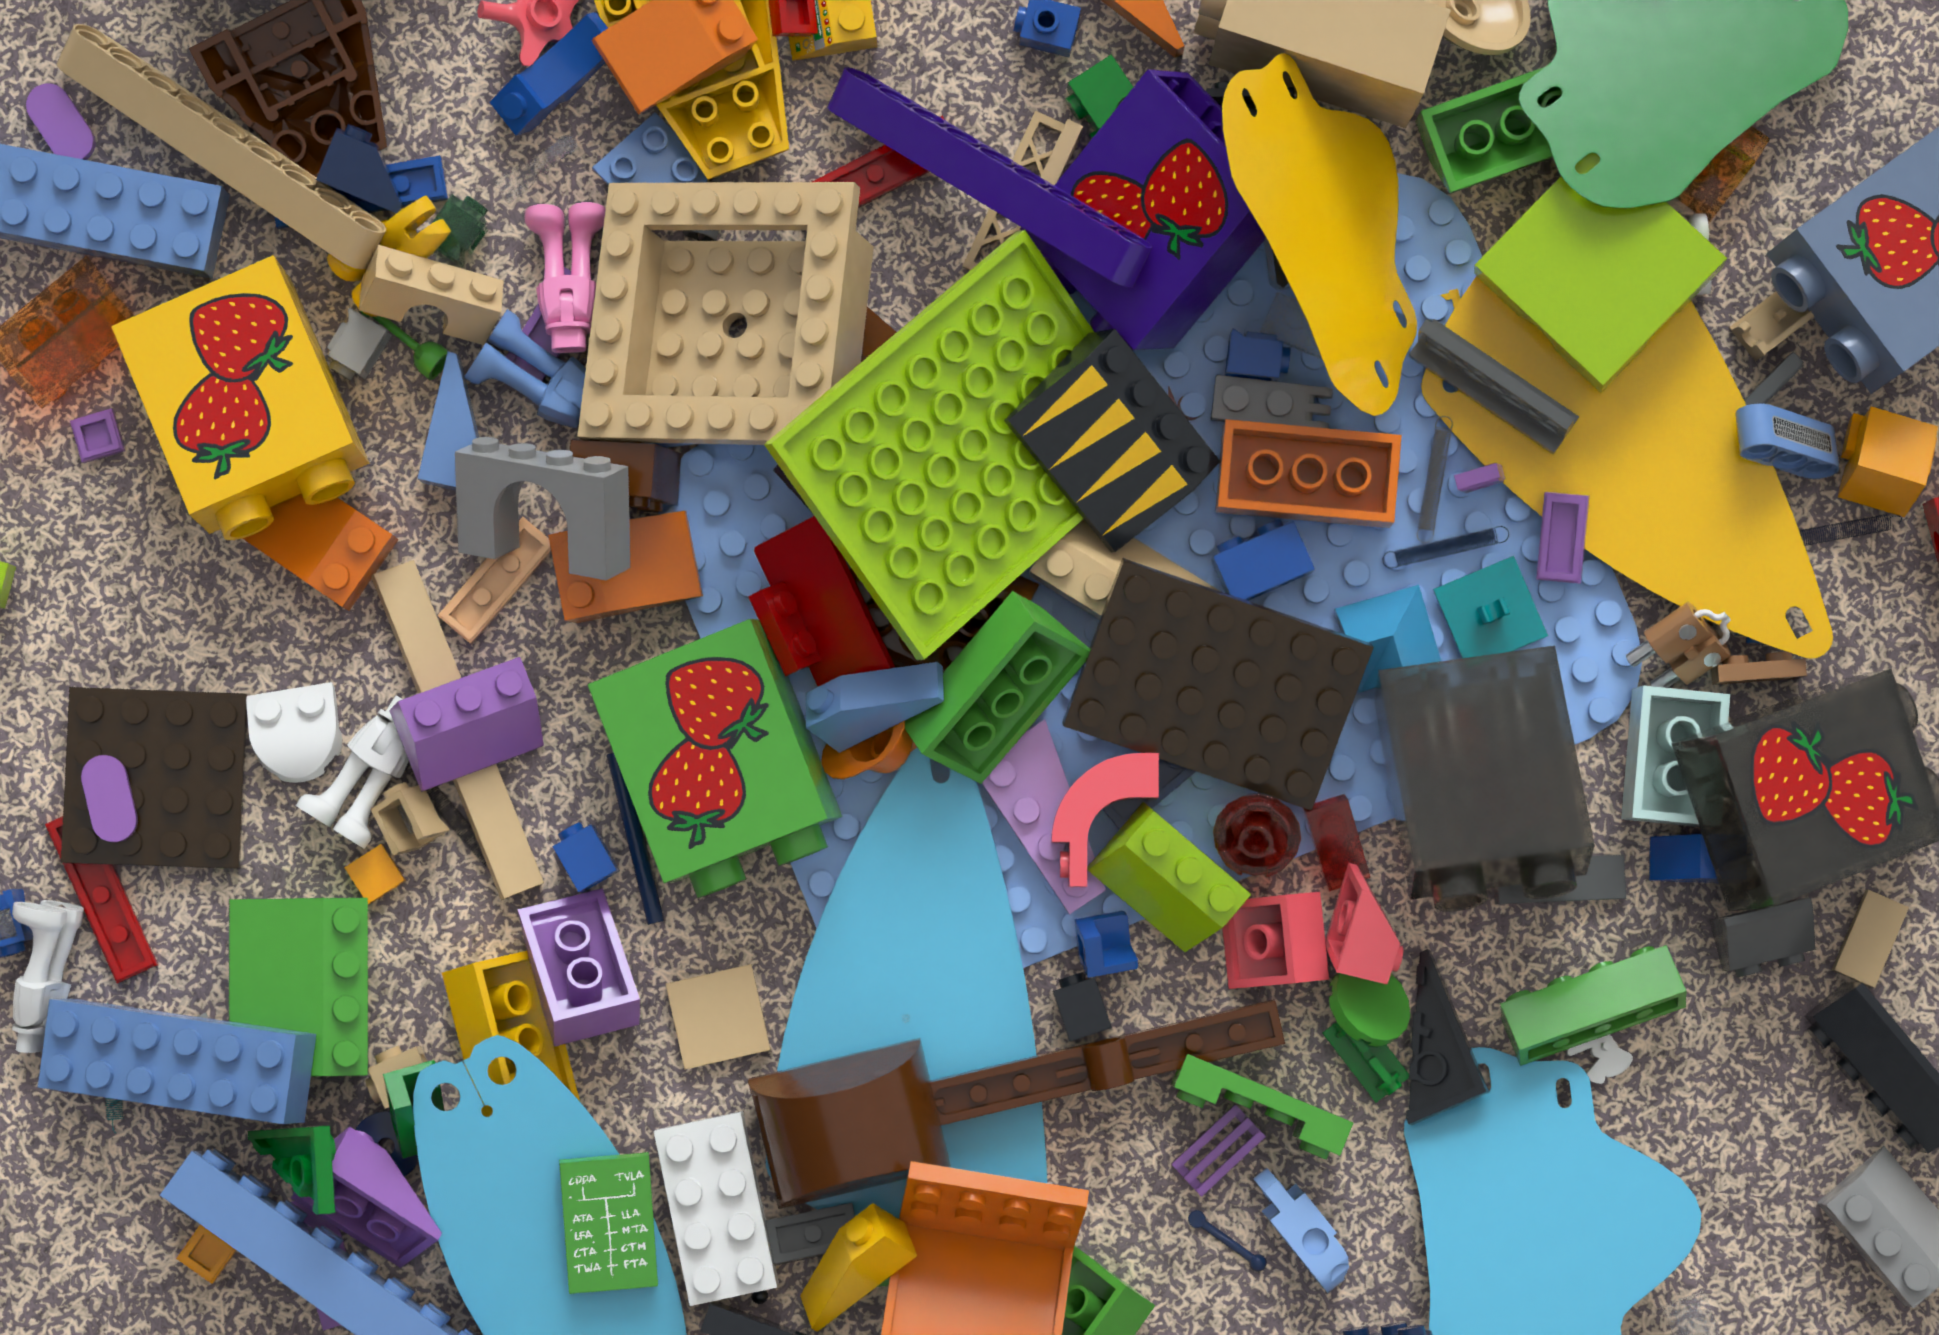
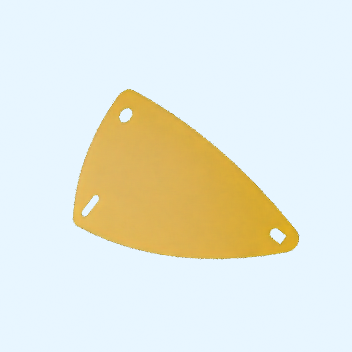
M1476 276L1459 300L1445 326L1578 415L1579 418L1553 455L1459 390L1453 393L1447 392L1443 388V380L1426 369L1421 383L1423 397L1439 417L1447 416L1441 419L1456 437L1484 466L1494 463L1501 464L1506 479L1503 480V483L1540 516L1543 513L1544 492L1590 495L1585 549L1648 590L1680 607L1686 602H1690L1698 611L1707 609L1715 614L1725 612L1731 619L1727 624L1729 630L1763 644L1809 659L1824 655L1832 645L1833 632L1794 515L1774 466H1766L1750 461L1740 455L1735 413L1741 407L1746 406V403L1693 302L1690 301L1679 313L1669 318L1649 339L1645 348L1600 393L1554 349L1549 339L1541 330L1526 319L1518 316ZM1790 607L1800 608L1813 631L1797 639L1786 619V611ZM1702 616L1703 618L1718 625H1720L1722 621H1715L1710 619L1708 616Z

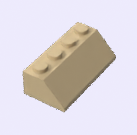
M1084 519L1043 554L1029 571L1031 578L1099 620L1122 558L1218 590L1135 538L1131 539L1116 552H1110Z

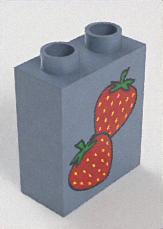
M1939 127L1798 227L1766 254L1775 265L1771 278L1781 299L1795 311L1805 312L1808 310L1813 313L1814 319L1829 337L1825 341L1824 349L1832 367L1841 377L1851 383L1862 381L1871 394L1939 346Z

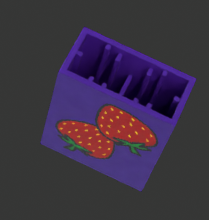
M1150 69L1144 73L1055 184L1056 187L1142 237L1152 245L1153 248L1133 288L1124 287L1106 279L1026 230L1068 294H1074L1078 290L1097 310V313L1090 320L1093 331L1116 329L1132 351L1175 348L1266 239L1232 179L1223 134L1222 107L1189 73Z

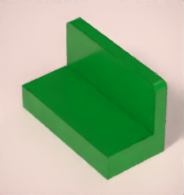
M434 1060L383 1074L391 1122L403 1159L418 1155L414 1131L413 1093L420 1071L436 1063ZM439 1084L433 1090L431 1099L437 1109L445 1111L441 1086Z

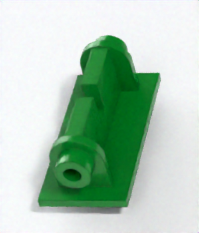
M1337 1022L1322 1032L1375 1103L1386 1095L1389 1096L1409 1078V1073L1387 1045L1374 1047L1369 1046L1371 1042H1366L1363 1039L1357 1041L1348 1036Z

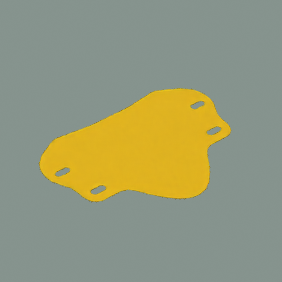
M1281 53L1262 69L1238 72L1230 80L1225 90L1222 103V121L1231 176L1238 192L1266 236L1309 324L1333 385L1359 410L1372 416L1380 415L1386 412L1395 401L1398 394L1403 361L1417 332L1415 310L1401 283L1395 265L1398 221V176L1395 158L1387 138L1372 121L1351 112L1320 107L1313 99L1296 62L1290 55ZM1284 71L1289 74L1297 91L1296 99L1291 97L1283 80ZM1244 88L1247 89L1256 106V117L1251 115L1243 99L1242 91ZM1394 301L1399 303L1406 318L1407 325L1405 328L1400 324L1394 311ZM1375 361H1379L1387 376V388L1382 385L1377 375Z

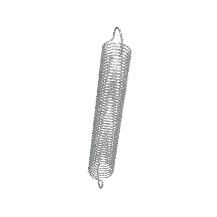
M1444 430L1434 432L1436 434L1433 436L1432 444L1435 445L1431 447L1433 448L1431 449L1432 453L1430 456L1432 460H1429L1431 462H1429L1428 472L1430 473H1427L1429 475L1426 477L1427 481L1425 484L1428 486L1424 488L1426 490H1424L1423 498L1426 499H1423L1425 501H1422L1424 503H1422L1421 511L1424 512H1420L1423 514L1419 516L1421 517L1419 518V524L1422 525H1418L1421 526L1418 527V531L1420 529L1432 530L1433 536L1437 512L1433 511L1437 510L1431 508L1437 509L1440 500L1436 498L1440 497L1442 487L1438 485L1443 484L1442 480L1445 472L1441 470H1444L1446 460L1442 459H1446L1443 457L1448 456V447L1445 446L1449 445L1451 432Z

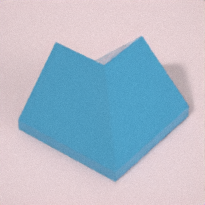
M1419 585L1334 609L1342 634L1371 643L1374 647L1358 687V693L1444 669Z

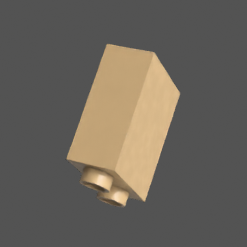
M1202 0L1193 33L1215 40L1209 62L1211 66L1237 74L1244 70L1262 69L1277 55L1286 53L1296 62L1313 99L1407 128L1424 94L1451 9L1423 0ZM1284 71L1283 80L1286 87H1294L1289 74Z

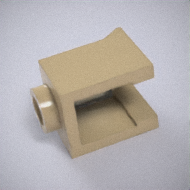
M407 782L398 784L383 793L385 800L371 808L393 856L418 850L450 830L439 818L427 791L421 792L419 785L409 787Z

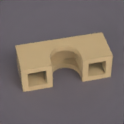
M378 245L362 277L359 311L401 322L407 310L414 306H435L444 312L443 334L485 345L502 312L504 280Z

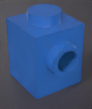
M1029 0L1027 8L1019 6L1013 31L1021 33L1019 45L1070 58L1081 8L1052 0Z

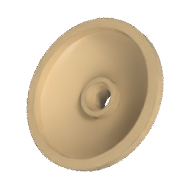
M1423 0L1451 9L1443 37L1452 44L1470 52L1483 55L1507 53L1519 45L1530 27L1531 14L1528 0Z

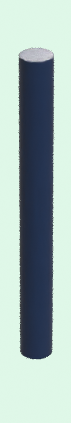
M614 753L607 754L647 925L665 921L640 820Z

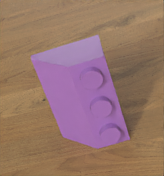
M520 657L402 699L389 710L421 792L544 746L537 698Z

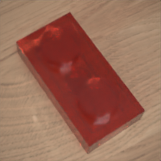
M1342 794L1314 803L1312 810L1303 808L1329 892L1341 888L1348 863L1357 864L1365 879L1371 878L1346 795Z

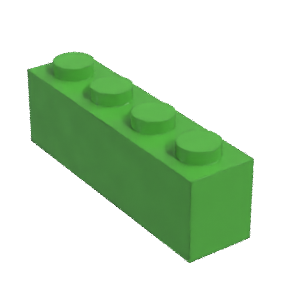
M1667 945L1656 949L1648 946L1635 951L1628 959L1616 963L1605 961L1596 964L1588 973L1580 976L1556 978L1546 988L1534 992L1529 990L1516 992L1510 995L1506 1002L1500 1003L1501 1019L1518 1062L1522 1066L1686 1008L1687 991Z

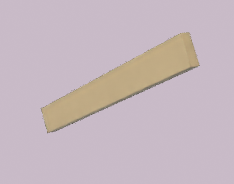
M411 560L373 574L371 577L417 693L419 694L460 679L461 675L415 561ZM497 764L453 780L501 901L542 885L544 883Z

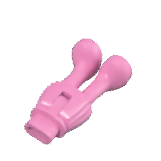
M582 202L574 204L569 208L568 220L572 240L571 275H565L563 235L565 222L563 211L559 207L550 204H537L525 210V223L527 227L539 236L543 245L545 258L544 280L536 287L540 311L546 325V334L551 336V351L554 353H579L587 349L586 335L591 330L596 282L591 280V245L594 235L604 226L606 210L603 205L598 203Z

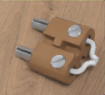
M1686 602L1644 631L1647 641L1626 654V659L1631 666L1635 667L1654 653H1657L1666 664L1669 663L1671 665V668L1650 682L1651 686L1668 688L1680 679L1688 685L1731 656V652L1726 644L1730 637L1727 624L1731 619L1725 612L1715 614L1707 609L1698 611L1690 602ZM1702 616H1708L1715 621L1722 620L1720 629L1723 636L1721 637L1710 623L1706 624Z

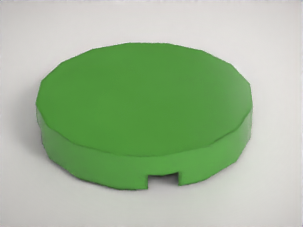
M1337 973L1332 978L1330 983L1332 995L1329 996L1330 1009L1337 1023L1348 1036L1357 1041L1363 1039L1366 1042H1371L1369 1046L1379 1047L1390 1044L1407 1029L1411 1016L1409 999L1401 983L1392 973L1388 985Z

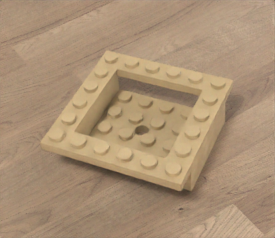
M855 182L609 183L577 437L586 441L764 445L861 363L874 249V246L856 231L860 187ZM651 230H807L806 241H664ZM738 318H746L747 328L745 332L737 338H731L729 335L731 324Z

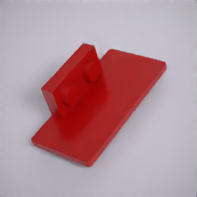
M815 516L754 547V553L770 587L759 590L748 596L785 676L809 667L819 687L842 675L895 668L843 555Z

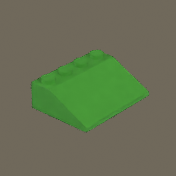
M368 898L229 899V1021L316 1034L311 1076L368 1075Z

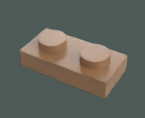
M1789 652L1765 654L1766 661L1750 663L1748 655L1729 656L1722 661V665H1717L1711 669L1712 685L1799 679L1807 676L1806 659H1793L1792 653Z

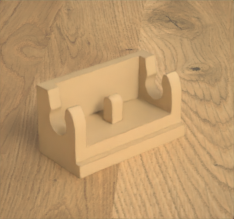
M1776 291L1731 325L1729 329L1756 362L1812 319L1814 315L1808 310L1805 312L1793 310L1781 299Z

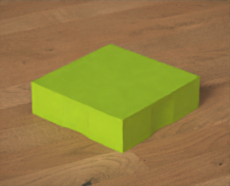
M1596 153L1588 154L1575 165V170L1579 174L1587 173L1600 162V157ZM1560 176L1474 265V274L1518 316L1526 319L1541 330L1549 339L1554 349L1601 393L1645 348L1654 333L1669 318L1679 313L1724 267L1727 258L1667 202L1633 208L1603 207L1579 195Z

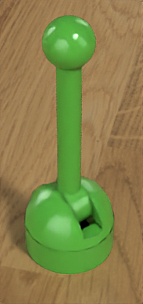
M360 311L363 316H365V317H371V316H369V315H366V314L363 313L362 311ZM381 316L373 317L414 351V366L428 380L435 379L444 369L448 352L446 348L430 341L420 345L388 318Z

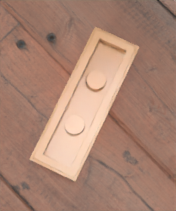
M524 517L519 520L520 547L497 559L486 558L437 615L471 645L551 553L549 538Z

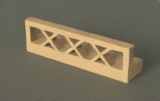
M1035 111L1012 160L1023 167L1036 163L1040 177L1055 185L1067 168L1082 136L1083 126L1069 119L1064 124ZM1039 124L1061 133L1054 149L1041 155L1037 154L1032 140ZM1028 147H1030L1033 157L1022 161ZM1049 158L1048 161H1047V164H1046V166H1045V168H1044V170H1043V167H1042V164H1041L1040 161ZM989 208L962 267L970 271L978 264L975 263V260L982 246L999 241L1001 245L1005 242L1004 238L1012 236L1016 231H1020V226L1017 225L1016 228L1001 233L996 219L997 212ZM993 224L997 235L985 239Z

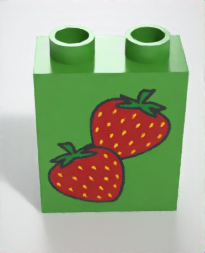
M748 619L587 684L663 883L690 878L697 898H701L747 879L739 860L740 857L771 846L778 866H782L828 847L820 826L841 818L842 814L827 775L824 772L810 731L806 729V721L789 677L785 676L759 620Z

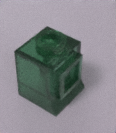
M452 194L433 220L435 222L444 219L451 229L450 234L437 251L463 268L465 252L471 255L488 231L485 226L487 221L484 218L488 210L469 196H466L462 201Z

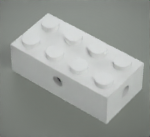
M735 1112L655 1130L654 1136L689 1305L693 1306L777 1288L779 1280L776 1266L773 1264L765 1222L766 1218L744 1112Z

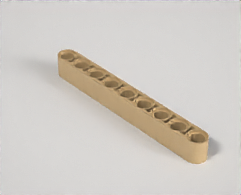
M75 24L57 61V66L63 73L344 264L357 269H367L377 246L386 232V227L380 220L327 184L317 181V177L101 31L84 24Z

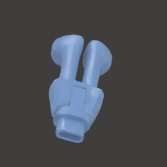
M507 309L488 338V343H485L464 378L473 384H480L490 378L503 382L538 405V416L557 424L577 428L580 419L586 368L574 357L564 362L544 350L522 331L520 318ZM491 345L509 351L551 378L549 383L545 384L507 359Z

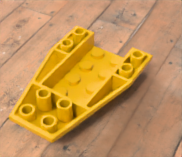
M594 0L600 18L609 28L651 0ZM734 0L758 38L757 42L743 58L656 105L707 180L789 150L777 36H772L768 0Z

